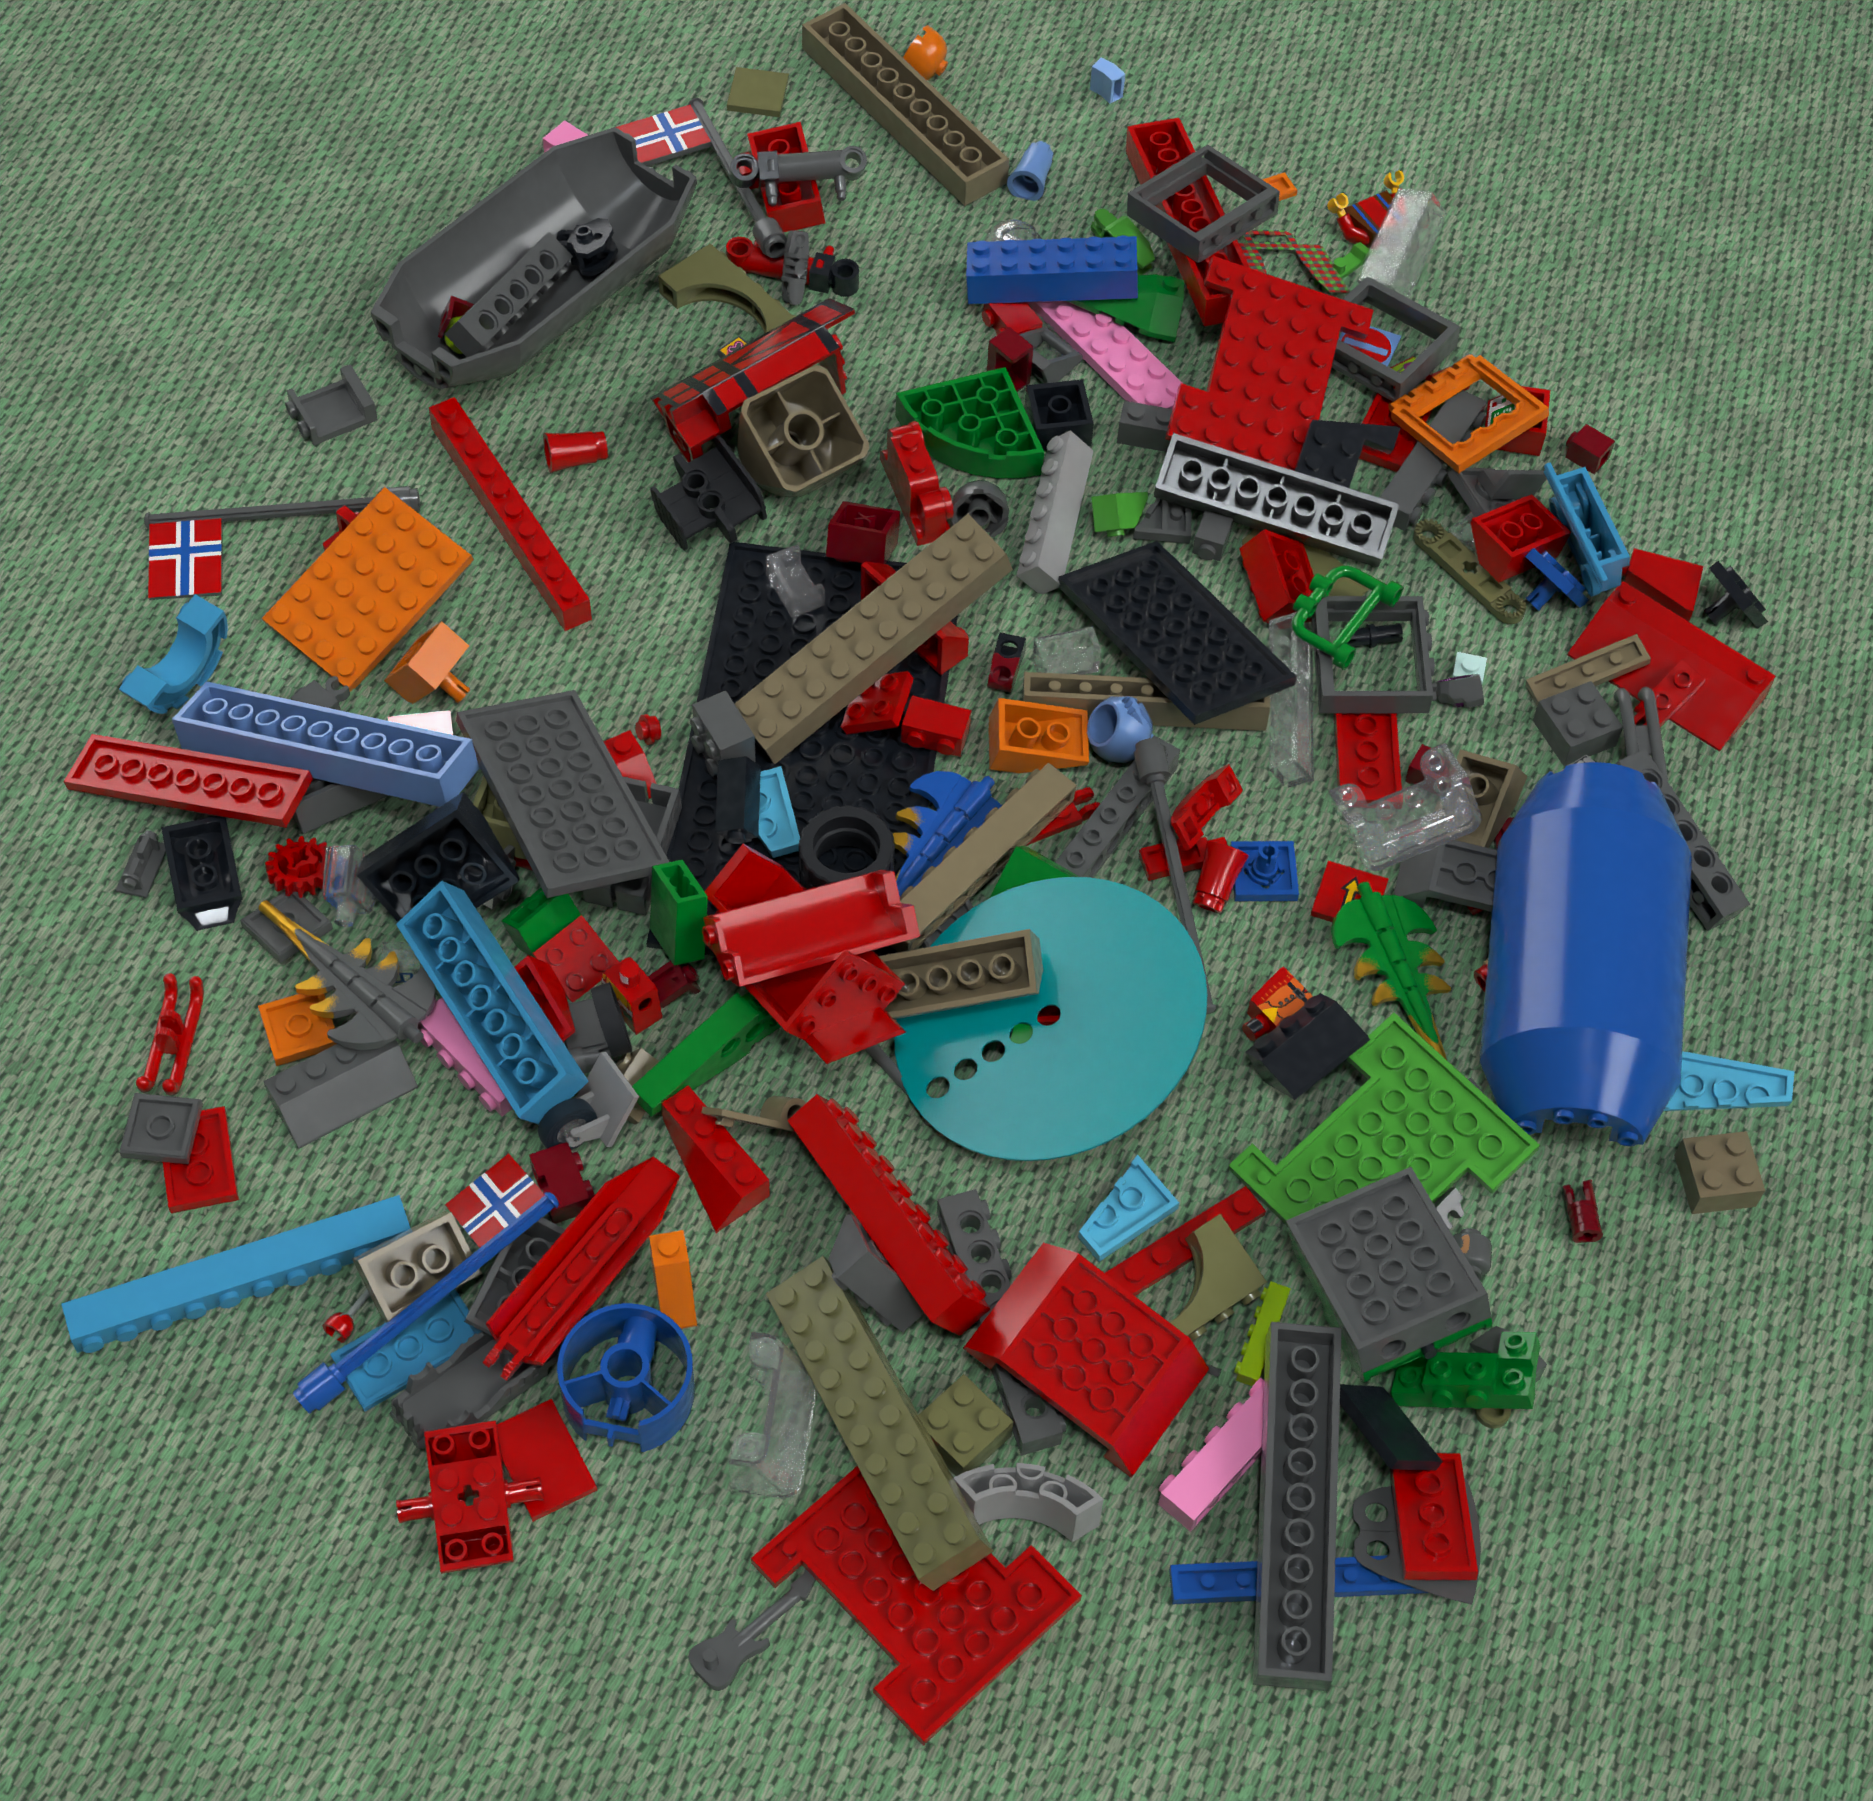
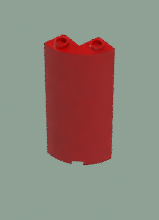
M888 870L870 872L703 917L705 926L702 928L704 941L708 946H712L721 966L724 979L726 981L731 980L739 987L835 961L845 949L857 955L920 937L914 905L900 902L895 873Z

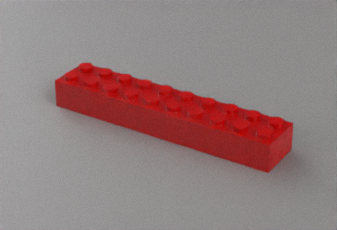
M1180 118L1127 126L1126 154L1140 185L1195 152ZM1207 175L1155 205L1195 233L1225 215ZM1237 239L1200 263L1195 262L1167 243L1204 326L1223 323L1230 294L1206 287L1204 282L1209 262L1213 256L1250 268Z

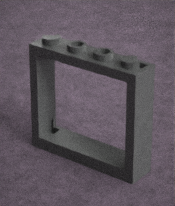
M1206 145L1130 191L1127 201V216L1195 262L1200 263L1278 214L1280 191L1213 147ZM1206 174L1246 200L1245 203L1196 233L1155 206Z
M1367 276L1343 300L1361 306L1367 302L1435 339V341L1400 374L1338 339L1332 368L1394 402L1403 395H1408L1457 347L1460 326Z
M1368 596L1324 597L1311 617L1312 632L1330 641L1328 621H1349ZM1401 596L1392 608L1379 601L1365 619V621H1410L1417 691H1335L1332 657L1313 647L1319 713H1429L1432 701L1437 700V683H1432L1431 676H1434L1435 662L1434 658H1429V651L1432 648V635L1426 632V626L1429 625V612L1424 610L1423 596Z

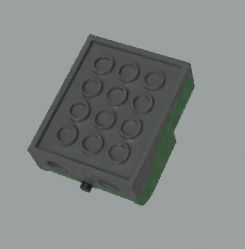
M1412 1167L1286 1220L1293 1252L1321 1301L1327 1323L1330 1327L1342 1328L1341 1348L1362 1383L1371 1380L1376 1375L1390 1369H1395L1422 1356L1426 1359H1431L1436 1356L1438 1349L1457 1342L1459 1339L1477 1331L1492 1327L1488 1293Z

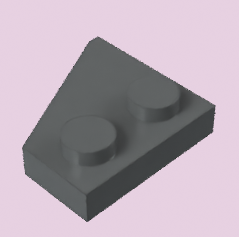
M1156 498L1154 504H1151L1146 511L1144 519L1135 527L1133 539L1190 544L1191 509Z

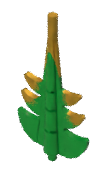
M1362 882L1357 886L1361 898L1344 904L1333 919L1331 935L1334 947L1340 949L1346 944L1356 942L1368 944L1369 948L1366 949L1356 962L1354 968L1355 979L1360 980L1362 977L1370 974H1381L1387 978L1376 988L1372 997V1005L1377 1006L1387 1001H1400L1417 1034L1447 1060L1426 995L1449 993L1451 987L1439 977L1427 973H1419L1417 969L1421 966H1442L1445 961L1437 951L1427 944L1407 939V935L1413 933L1434 934L1437 928L1428 914L1415 902L1397 895L1381 896L1380 892L1372 891L1369 882Z

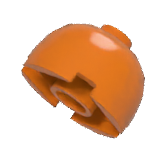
M927 25L923 28L927 33L923 37L916 36L903 58L921 76L929 80L935 74L940 76L946 69L948 62L945 61L947 55L945 40L936 30Z

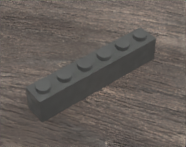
M1462 390L1446 400L1429 426L1452 444L1457 441L1464 442L1471 437L1470 433L1475 428L1478 429L1483 426L1487 418V414L1484 413L1487 401ZM1419 441L1380 496L1382 499L1400 504L1393 526L1403 531H1406L1411 523L1417 524L1423 512L1421 507L1423 504L1429 505L1436 493L1434 488L1436 485L1442 486L1449 472L1447 470L1449 465Z

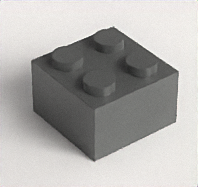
M1592 681L1540 700L1533 718V722L1563 766L1574 763L1585 755L1592 756L1615 747L1623 729L1622 724Z
M726 690L692 704L693 718L690 719V724L694 731V736L691 737V741L695 751L698 754L702 753L704 755L706 767L712 777H718V760L747 756L755 762V736Z

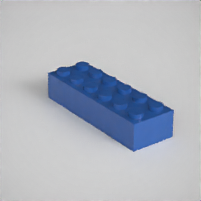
M1122 235L1103 238L1094 236L1075 239L967 242L966 280L968 304L1138 298L1137 237Z

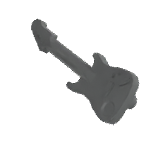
M805 1569V1573L790 1585L791 1590L741 1632L735 1630L737 1623L734 1619L728 1623L725 1630L717 1637L695 1645L690 1650L688 1656L690 1665L695 1673L713 1690L720 1691L728 1687L737 1675L741 1665L747 1659L762 1653L770 1646L768 1638L762 1641H755L754 1639L800 1600L806 1601L816 1579Z

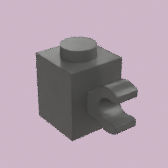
M333 676L327 680L325 684L326 690L313 680L308 685L299 688L291 697V700L341 711L339 702L346 700L350 696V691L347 685L340 690H334L339 686L338 677Z

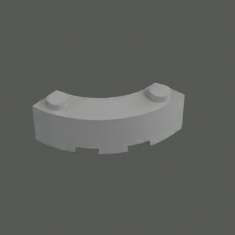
M1016 1463V1467L994 1468V1464L966 1471L954 1477L979 1525L1004 1518L1032 1520L1057 1530L1071 1542H1074L1097 1528L1100 1524L1104 1499L1070 1475L1063 1478L1045 1472L1044 1466Z

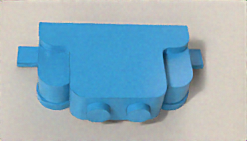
M1551 462L1545 464L1544 474L1555 497L1549 498V510L1571 531L1567 543L1581 570L1582 579L1588 594L1593 597L1599 595L1600 592L1620 586L1622 568L1629 566L1630 556L1586 467L1556 475Z

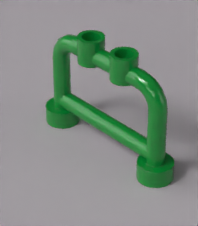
M1351 566L1335 567L1325 577L1317 573L1309 585V589L1313 591L1310 596L1307 597L1300 594L1294 603L1293 610L1296 611V614L1292 620V629L1298 638L1333 657V665L1345 670L1352 662L1356 653V648L1347 644L1379 601L1391 608L1394 607L1400 599L1404 587L1393 580L1387 585ZM1347 577L1367 587L1372 592L1335 640L1330 642L1306 629L1304 622L1307 618L1313 616L1320 601L1330 594L1334 583L1339 578Z

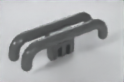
M1643 687L1639 690L1638 698L1644 702L1647 725L1635 726L1630 694L1626 689L1619 688L1614 693V700L1619 702L1627 757L1646 749L1668 782L1658 710L1653 690L1649 687Z

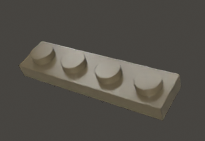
M1635 634L1526 679V687L1534 702L1538 705L1540 700L1592 681L1597 686L1650 664L1651 658L1640 638Z

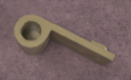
M772 1096L763 1103L760 1117L711 1107H702L701 1113L718 1117V1120L715 1121L717 1125L732 1128L734 1121L770 1129L794 1131L787 1120L803 1107L806 1102L800 1098Z

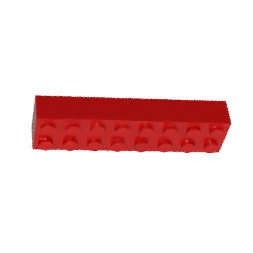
M816 1094L787 1120L932 1323L961 1336L991 1309L984 1300L987 1296L984 1289L975 1280L970 1281L965 1272L968 1268L957 1255L954 1254L952 1256L946 1247L949 1245L946 1237L939 1230L932 1229L928 1223L931 1220L929 1214L922 1206L913 1203L910 1198L913 1195L912 1191L901 1179L897 1181L892 1174L895 1170L894 1166L884 1155H878L874 1149L877 1143L865 1130H860L857 1126L859 1119L849 1107L846 1106L843 1109L833 1098L827 1100Z

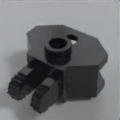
M596 218L584 225H576L574 230L566 231L564 229L557 234L556 239L573 256L571 264L577 265L584 276H594L607 270L618 253L617 246L612 239L614 234L613 228L608 219Z

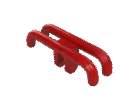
M167 973L163 977L164 999L143 1076L138 1077L136 1080L138 1090L143 1093L151 1091L154 1087L163 1053L176 1054L170 1079L163 1081L162 1088L167 1095H175L179 1092L202 1009L204 996L203 982L199 976H193L189 980L190 1001L183 1024L179 1013L174 1011L178 995L177 979L174 974Z

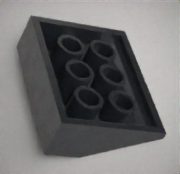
M464 792L363 857L357 872V877L397 922L441 881L464 890L477 909L520 880L484 815Z

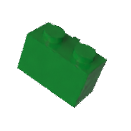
M540 888L530 897L523 900L524 902L517 908L511 910L510 914L502 919L501 922L515 945L521 951L534 957L533 952L576 920L581 914L569 894L546 898L542 888Z

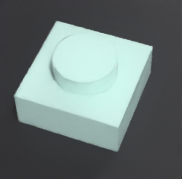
M1457 652L1452 677L1479 674L1481 683H1483L1487 658Z

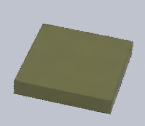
M736 67L727 101V111L780 117L789 82V74Z

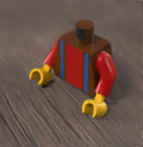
M1398 170L1395 172L1396 182L1392 180L1390 172L1385 176L1384 185L1391 189L1392 193L1390 194L1386 190L1351 206H1348V197L1344 193L1337 195L1336 199L1332 198L1329 200L1328 210L1332 213H1337V222L1347 241L1354 244L1361 242L1371 251L1385 246L1392 255L1399 253L1403 249L1404 242L1401 239L1404 228L1407 225V212L1403 191L1399 189V185L1404 181L1402 171Z

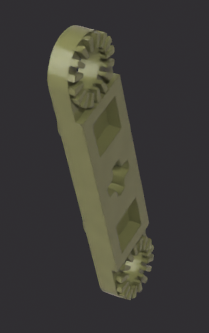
M1424 519V521L1421 520L1416 524L1413 534L1415 543L1494 616L1506 624H1516L1523 619L1526 611L1524 599L1519 598L1520 596L1516 595L1506 582L1498 583L1479 564L1478 557L1451 532L1448 533L1441 527V523L1438 524V521L1435 520L1434 522L1433 519H1430V521ZM1431 531L1436 536H1434V538L1431 537V539H1429V537L1426 538L1425 535L1423 536V533L1421 534V532ZM1464 569H1466V570H1471V569H1473V570H1475V572H1474V574H1473L1472 572H1467V573H1465V572H1464ZM1512 605L1518 611L1511 614V612L1505 611L1503 606Z

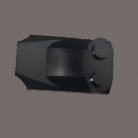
M213 816L161 827L178 913L196 931L234 923L236 913L243 898L226 817Z

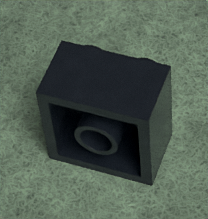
M1083 379L1026 385L1024 409L1044 451H1047V445L1053 437L1060 436L1070 430L1084 443L1091 446L1094 422Z

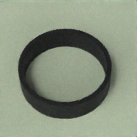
M611 983L591 988L599 1022L612 1057L632 1052L627 1028Z

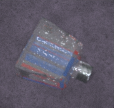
M356 845L326 847L322 895L327 902L336 908L334 923L343 927L354 925L355 914L371 913L376 901V897L357 877L362 859L366 854Z

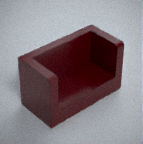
M1008 327L989 340L987 371L1006 367L1018 392L1031 381L1033 345L1011 327Z

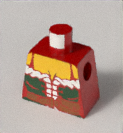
M627 957L603 973L601 985L611 983L624 1022L635 1035L663 1018L658 990L633 958Z

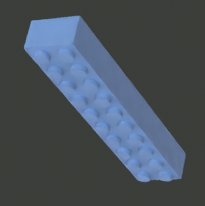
M207 681L172 718L181 748L309 770L315 779L438 807L459 795L480 769L472 739Z

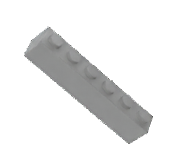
M1071 430L1060 436L1053 437L1047 445L1045 461L1041 469L1039 485L1036 489L1035 502L1025 535L1024 547L1019 559L1020 563L1016 576L1040 594H1045L1060 586L1058 577L1065 574L1094 451Z

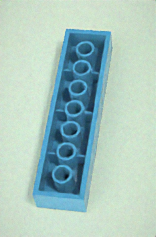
M441 881L396 925L520 1119L539 1125L541 1119L551 1108L565 1100L571 1099L589 1081L465 891Z

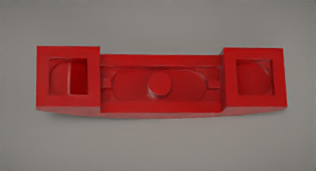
M1230 764L1223 766L1203 780L1175 808L1171 816V824L1185 851L1191 849L1204 835L1201 829L1220 808L1231 805L1243 791Z

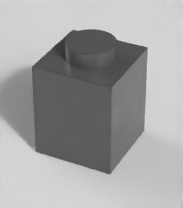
M1205 511L1195 535L1192 553L1199 555L1204 560L1214 559L1221 561L1231 535L1233 518Z

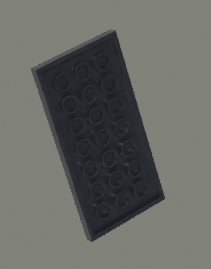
M1158 541L1058 577L1059 588L1194 725L1296 684L1297 676Z

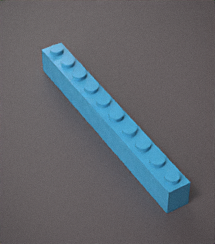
M400 1195L62 1303L70 1339L77 1353L81 1351L93 1353L102 1349L104 1344L115 1340L126 1342L136 1338L138 1333L149 1329L156 1331L164 1330L170 1327L173 1321L183 1318L197 1319L204 1316L207 1310L219 1306L221 1308H231L238 1305L241 1299L253 1295L255 1297H265L273 1293L275 1288L287 1284L289 1286H299L305 1283L308 1277L321 1273L323 1275L335 1274L341 1270L342 1266L354 1263L352 1258L411 1229Z

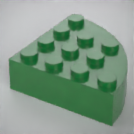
M1006 367L896 393L895 416L901 426L913 421L919 423L925 447L929 455L954 469L984 477L1025 478L1041 475L1044 450Z

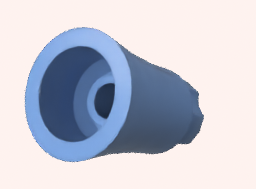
M1043 141L1031 143L1024 152L1016 169L1007 180L1008 189L1013 196L1037 201L1042 197L1047 174L1052 165L1053 152L1050 149V145Z

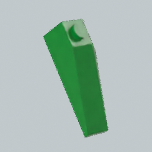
M1158 274L1138 275V298L1073 300L1068 302L1095 314L1102 312L1115 317L1114 322L1120 325H1124L1125 322L1140 328L1139 333L1148 337L1175 342L1184 300V280Z

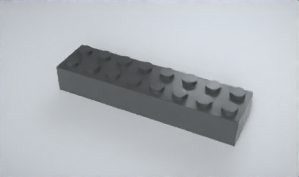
M1175 433L1172 435L1154 491L1155 498L1203 513L1209 511L1233 518L1235 523L1260 531L1266 529L1299 541L1304 545L1375 567H1379L1400 505Z

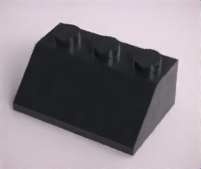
M1319 993L1317 996L1309 998L1304 1003V1006L1293 1015L1285 1017L1279 1023V1026L1269 1034L1257 1039L1254 1046L1246 1051V1054L1266 1084L1295 1100L1366 1044L1370 1038L1337 1001Z

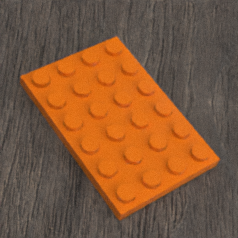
M384 487L262 617V620L329 676L338 677L339 684L343 687L347 685L351 692L366 678L474 559L471 554Z

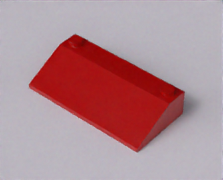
M1624 581L1605 600L1567 654L1575 660L1637 634L1651 658L1650 664L1609 680V682L1618 688L1626 689L1632 697L1640 702L1638 692L1641 688L1649 687L1653 689L1681 660H1684L1705 678V683L1669 720L1719 752L1767 697L1776 677L1771 672Z

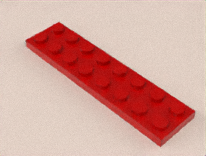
M92 734L63 782L68 790L287 828L313 777L309 770Z

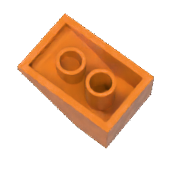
M998 698L989 716L990 769L1013 773L1033 772L1035 769L1041 770L1048 762L1056 769L1088 765V711Z

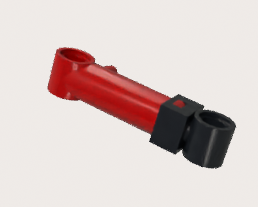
M734 237L727 242L726 256L737 267H741L746 274L752 273L781 280L784 255L779 258H770L763 254L756 240L753 244L746 237ZM831 245L826 246L823 253L816 252L814 258L809 257L806 275L807 282L805 283V285L809 286V290L828 294L831 287L833 292L841 297H848L857 293L859 290V266L855 261L840 259L835 262V256H833L834 248Z

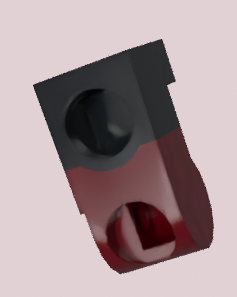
M999 633L991 661L992 665L987 688L1012 693L1021 662L1025 655L1026 638ZM1005 643H1012V644H1014L1017 648L1010 647V646H1005V645H1003V644H1005Z

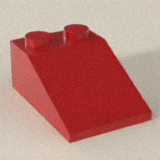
M527 955L514 968L564 1042L576 1032L565 990L549 963Z

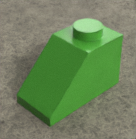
M1148 492L1115 493L1091 497L1095 532L1107 531V537L1125 535L1124 529L1135 528L1148 500Z

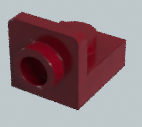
M670 960L648 976L658 990L661 1008L666 1007L688 990L694 994L701 992L696 982L699 979V975L689 963L674 966Z

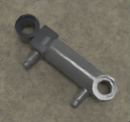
M849 146L843 150L777 154V151L757 152L756 159L750 154L742 153L734 157L731 162L730 178L733 184L739 188L751 187L758 178L759 187L766 188V197L770 206L777 204V186L781 182L834 179L837 199L843 201L846 199L845 179L849 181L859 179L865 171L867 157L866 153L858 146ZM850 158L855 159L859 166L857 168H850L846 165L845 161ZM741 166H747L752 173L742 176L737 172V169Z

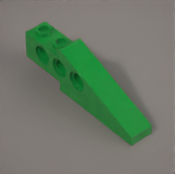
M750 992L742 997L738 993L734 994L632 1086L639 1096L637 1103L652 1117L662 1110L661 1103L688 1085L694 1090L744 1058L750 1053L752 1045L781 1026Z

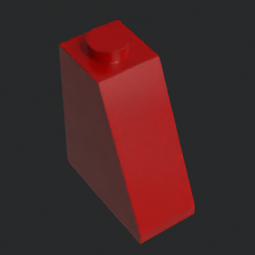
M1634 548L1629 566L1622 568V576L1625 577L1624 582L1689 622L1694 611L1704 566Z

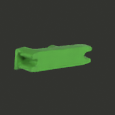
M1361 242L1353 245L1350 253L1343 258L1338 257L1334 260L1333 268L1337 270L1341 279H1344L1362 266L1368 254H1371L1372 251ZM1316 279L1314 280V284L1318 285L1319 282Z

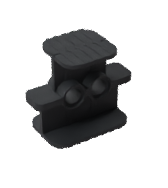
M720 435L714 437L716 445L714 449L689 463L686 462L680 453L673 457L675 468L682 478L681 482L662 493L655 486L650 488L652 501L661 522L664 523L666 529L669 530V533L673 535L675 541L678 542L684 551L688 549L686 539L707 527H718L731 544L737 540L734 528L736 525L756 514L762 520L767 519L766 506L760 488Z

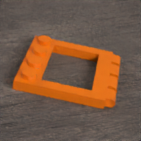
M1471 354L1454 363L1453 368L1449 366L1433 376L1431 382L1427 380L1408 393L1409 396L1405 394L1388 405L1391 419L1458 473L1469 468L1549 416V407L1484 357L1479 355L1475 358ZM1480 379L1514 404L1516 408L1510 413H1501L1493 418V423L1488 427H1479L1471 432V437L1466 441H1457L1454 444L1419 418Z

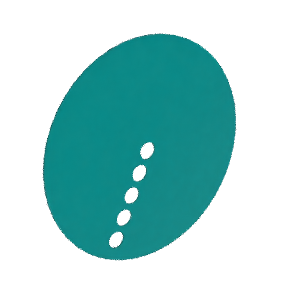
M1062 877L1030 882L1006 890L973 907L952 923L933 942L930 947L1030 929L1040 939L1043 964L1039 994L896 1019V1022L906 1031V1033L894 1037L895 1056L898 1069L901 1072L903 1086L916 1109L939 1133L970 1151L1004 1160L1040 1161L1072 1156L1105 1144L1132 1129L1162 1104L1178 1085L1189 1068L1203 1034L1208 997L1206 975L1197 948L1179 920L1158 901L1127 885L1090 877ZM1049 1005L1058 1007L1061 1015L1056 1023L1045 1026L1038 1022L1037 1016L1042 1008ZM1021 1023L1029 1024L1033 1029V1034L1027 1042L1016 1044L1010 1040V1032L1014 1026ZM994 1041L1003 1043L1005 1053L1002 1058L995 1062H988L983 1059L982 1051L988 1043ZM966 1059L975 1061L977 1063V1072L972 1078L960 1080L955 1076L954 1070L959 1062ZM939 1077L947 1079L950 1087L944 1096L932 1098L927 1094V1086L933 1079Z

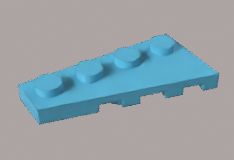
M1682 1051L1680 1085L1664 1111L1789 1106L1792 1102L1794 1071Z

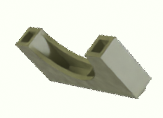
M711 243L658 275L659 293L676 309L700 301L727 303L751 315L759 323L764 334L796 317V315L790 314L779 300L773 299L766 293L759 283H755L749 278L741 267L733 264L723 251L717 250Z
M1221 1214L1185 1238L1194 1259V1286L1184 1309L1170 1323L1192 1341L1207 1332L1204 1325L1214 1319L1219 1324L1235 1312L1231 1307L1241 1301L1246 1306L1261 1295L1258 1289L1267 1283Z

